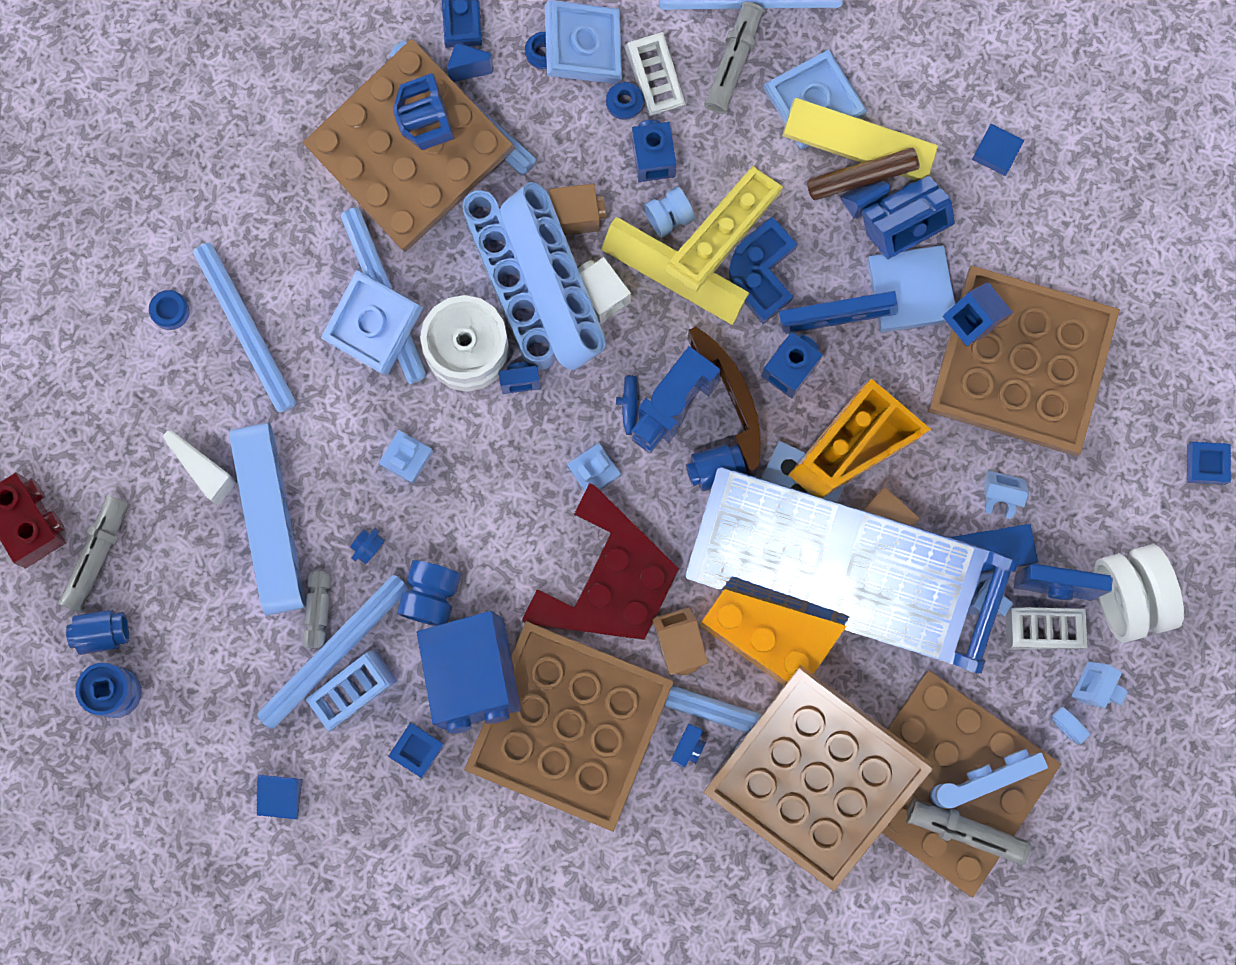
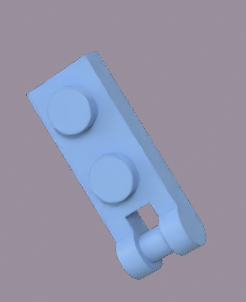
M1023 749L1004 757L1006 765L992 770L988 764L966 773L969 780L957 786L951 783L934 786L930 791V800L936 807L942 809L954 808L1045 770L1048 766L1042 753L1029 755L1027 749Z

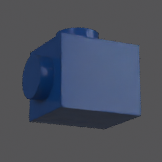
M646 120L639 123L638 126L632 127V146L638 182L674 178L676 176L677 164L670 122L661 123L659 120Z
M988 282L968 292L942 317L963 343L969 346L989 334L1011 315L1013 311Z
M791 332L766 364L761 377L792 399L818 366L823 354L818 351L819 346L811 338L803 334L799 337Z

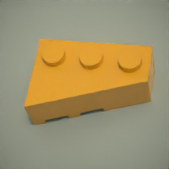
M871 378L853 395L788 476L809 494L824 498L910 446L928 433L931 428Z
M726 589L723 590L700 624L702 629L783 686H785L800 665L814 674L847 627Z

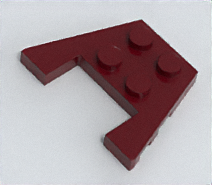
M589 483L574 515L610 532V536L582 593L573 607L537 589L521 621L524 623L527 621L539 626L645 640L653 623L652 618L656 617L679 568L595 485Z

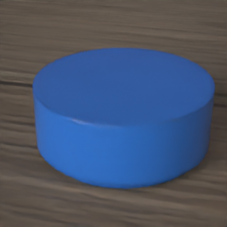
M161 291L150 301L149 315L153 322L162 329H178L186 323L189 317V305L185 298L176 291Z

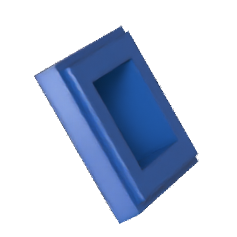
M455 43L447 66L448 77L453 82L492 74L494 69L490 52L460 43Z
M878 181L849 190L842 194L840 198L853 219H858L862 216L863 209L869 207L874 201L883 200L888 196L890 186L886 182Z
M258 774L257 815L298 819L303 779Z

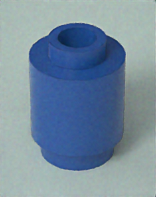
M723 444L691 454L692 463L686 464V470L692 487L699 485L702 492L712 488L719 467L729 468L746 474L745 463L737 444L730 447L727 444Z
M106 610L73 616L72 624L66 626L68 645L70 648H75L79 655L119 649L120 644L129 642V626L125 613H115L114 610Z

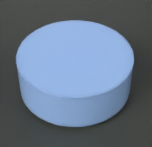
M1062 706L1051 716L1054 724L1077 745H1081L1091 735Z

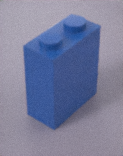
M488 611L416 631L433 725L447 730L449 734H456L472 729V723L484 720L487 724L500 723L508 720L510 713L521 711L505 622L502 617L493 611Z

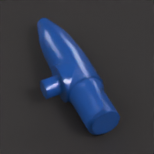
M633 375L624 377L623 397H616V405H622L623 425L626 435H632L631 430L635 427L638 411L637 376Z

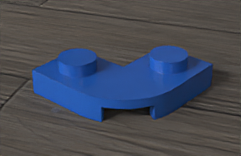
M773 216L736 247L729 267L730 282L749 292L745 305L762 324H765L793 300V295L770 270L796 250L797 243Z

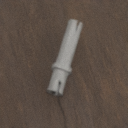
M753 2L742 3L734 29L727 34L725 41L728 45L707 100L704 103L705 108L710 111L726 114L747 54L754 49L756 43L754 36L761 17L764 15V9Z
M106 494L105 501L93 527L89 526L86 531L89 536L74 566L60 600H58V604L82 613L111 544L116 545L119 539L116 537V533L127 509L130 507L129 503Z
M913 798L909 805L906 823L938 833L939 838L942 840L950 841V839H954L981 851L1017 863L1019 866H1023L1029 856L1031 848L1029 840H1023L960 816L959 811L953 808L944 810L920 801L918 798Z

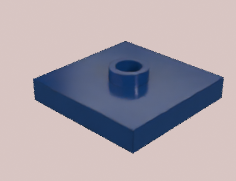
M1032 564L1015 575L1013 589L1048 594L1049 598L1058 600L1077 598L1092 601L1112 591L1113 577L1099 573Z

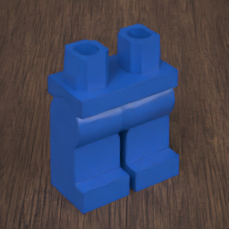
M688 346L654 390L652 401L645 398L639 405V421L631 430V433L634 435L632 441L650 454L662 438L670 443L677 434V427L684 420L685 409L699 391H702L708 397L718 385L721 369Z

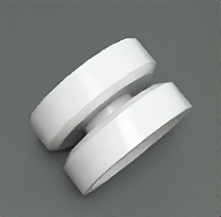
M462 295L442 301L434 306L425 318L420 335L421 345L427 364L437 380L451 389L469 392L484 389L499 378V371L504 370L507 366L510 348L504 321L495 307L481 298ZM469 340L470 344L463 347L461 345V342Z
M1151 544L1130 551L1128 559L1118 553L1096 560L1094 573L1111 575L1113 577L1112 591L1098 597L1105 620L1117 640L1121 643H1126L1147 637L1149 629L1159 634L1182 626L1184 605L1181 589L1175 571L1160 547Z

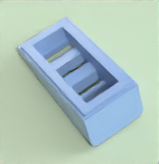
M373 650L366 652L305 700L329 732L394 685L397 680L378 652ZM365 666L377 681V685H374L363 669ZM353 675L356 676L366 690L364 695L360 694L351 681L350 677ZM339 685L344 688L353 701L351 705L346 703L337 690ZM327 694H329L341 711L336 716L323 698Z

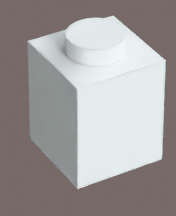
M604 257L595 263L593 260H590L578 268L599 324H602L631 303V292Z

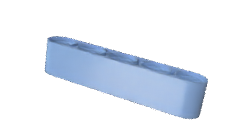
M529 182L501 205V217L554 354L563 367L569 370H576L603 352L606 341L551 199L542 186Z
M473 191L463 201L462 207L466 225L524 362L529 363L530 367L537 366L539 371L545 370L552 366L556 356L504 225L498 204L493 195L487 191ZM478 207H486L491 210L490 214L482 219L471 215ZM498 240L505 244L503 250L497 253H491L485 249L491 241ZM513 274L518 276L520 280L513 287H504L500 284L502 277ZM522 308H528L534 312L532 319L526 322L516 320L514 315ZM538 342L544 343L549 347L548 352L540 357L532 356L528 352L530 346Z
M270 422L230 430L235 470L259 599L264 615L269 616L305 608V594L272 426Z

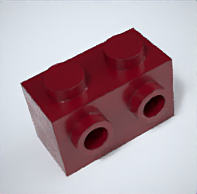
M15 472L0 482V541L13 563L26 569L66 544L61 535L65 527L54 511L47 512L41 502L45 498V494L39 484L33 478L28 480Z

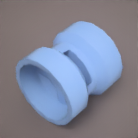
M679 187L668 191L666 197L661 200L653 199L644 204L646 216L660 238L672 233L673 227L679 224L685 226L695 221L693 209L686 195Z

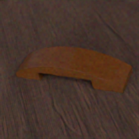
M693 327L688 330L687 340L692 349L721 369L720 377L744 429V432L735 435L733 444H737L741 451L746 474L753 476L756 474L759 465L761 440L758 416L749 388L737 366L722 347L705 332L697 327Z

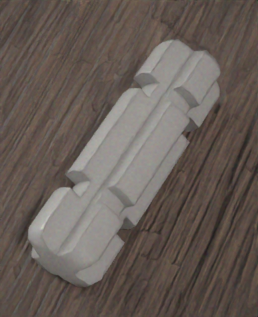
M312 571L308 576V587L311 591L307 593L304 625L307 626V630H304L303 645L311 649H321L326 643L327 633L324 632V627H327L330 595L327 594V590H330L331 575L325 571Z

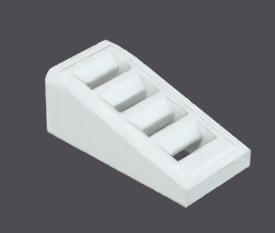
M661 32L628 42L625 46V51L638 88L642 92L643 101L649 116L685 106L686 104L664 33ZM656 49L658 56L641 61L639 54ZM661 63L663 70L645 74L644 68ZM664 77L667 78V84L650 89L648 82ZM668 91L672 92L673 98L654 103L653 96Z
M167 430L163 435L167 445L204 495L219 506L237 484L236 479L173 431Z
M1013 607L1005 615L1007 650L1088 648L1086 609ZM1023 618H1029L1030 639H1024ZM1038 618H1044L1045 639H1039ZM1052 618H1059L1060 640H1053ZM1067 618H1075L1076 640H1068Z

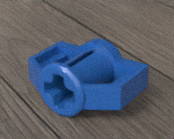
M431 73L401 84L395 104L393 105V113L402 135L421 150L455 139L449 115L434 74ZM430 91L429 97L404 105L406 99ZM438 122L441 125L440 128L418 136H413L410 133Z

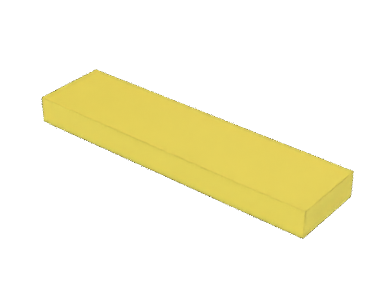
M795 98L792 102L782 134L783 137L861 163L914 148L918 155L920 168L899 175L914 181H919L930 174L938 148L936 144Z
M752 166L667 263L665 271L694 292H697L778 198L783 186Z
M618 217L610 224L601 249L602 251L727 323L734 324L749 292L716 273H713L697 292H694L665 271L667 263L677 253L676 250Z

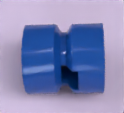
M412 560L407 576V583L412 587V590L402 593L397 615L432 626L448 623L452 606L447 601V597L454 596L455 592H457L462 574L440 565Z
M96 663L87 667L80 674L75 690L78 703L85 711L107 718H121L129 715L138 706L142 693L140 681L132 671L110 663Z

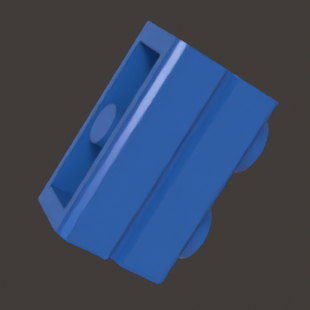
M929 175L917 182L906 184L900 191L883 200H876L869 207L862 210L866 234L873 244L878 246V249L887 260L955 224L950 197L941 188L939 189L938 184Z

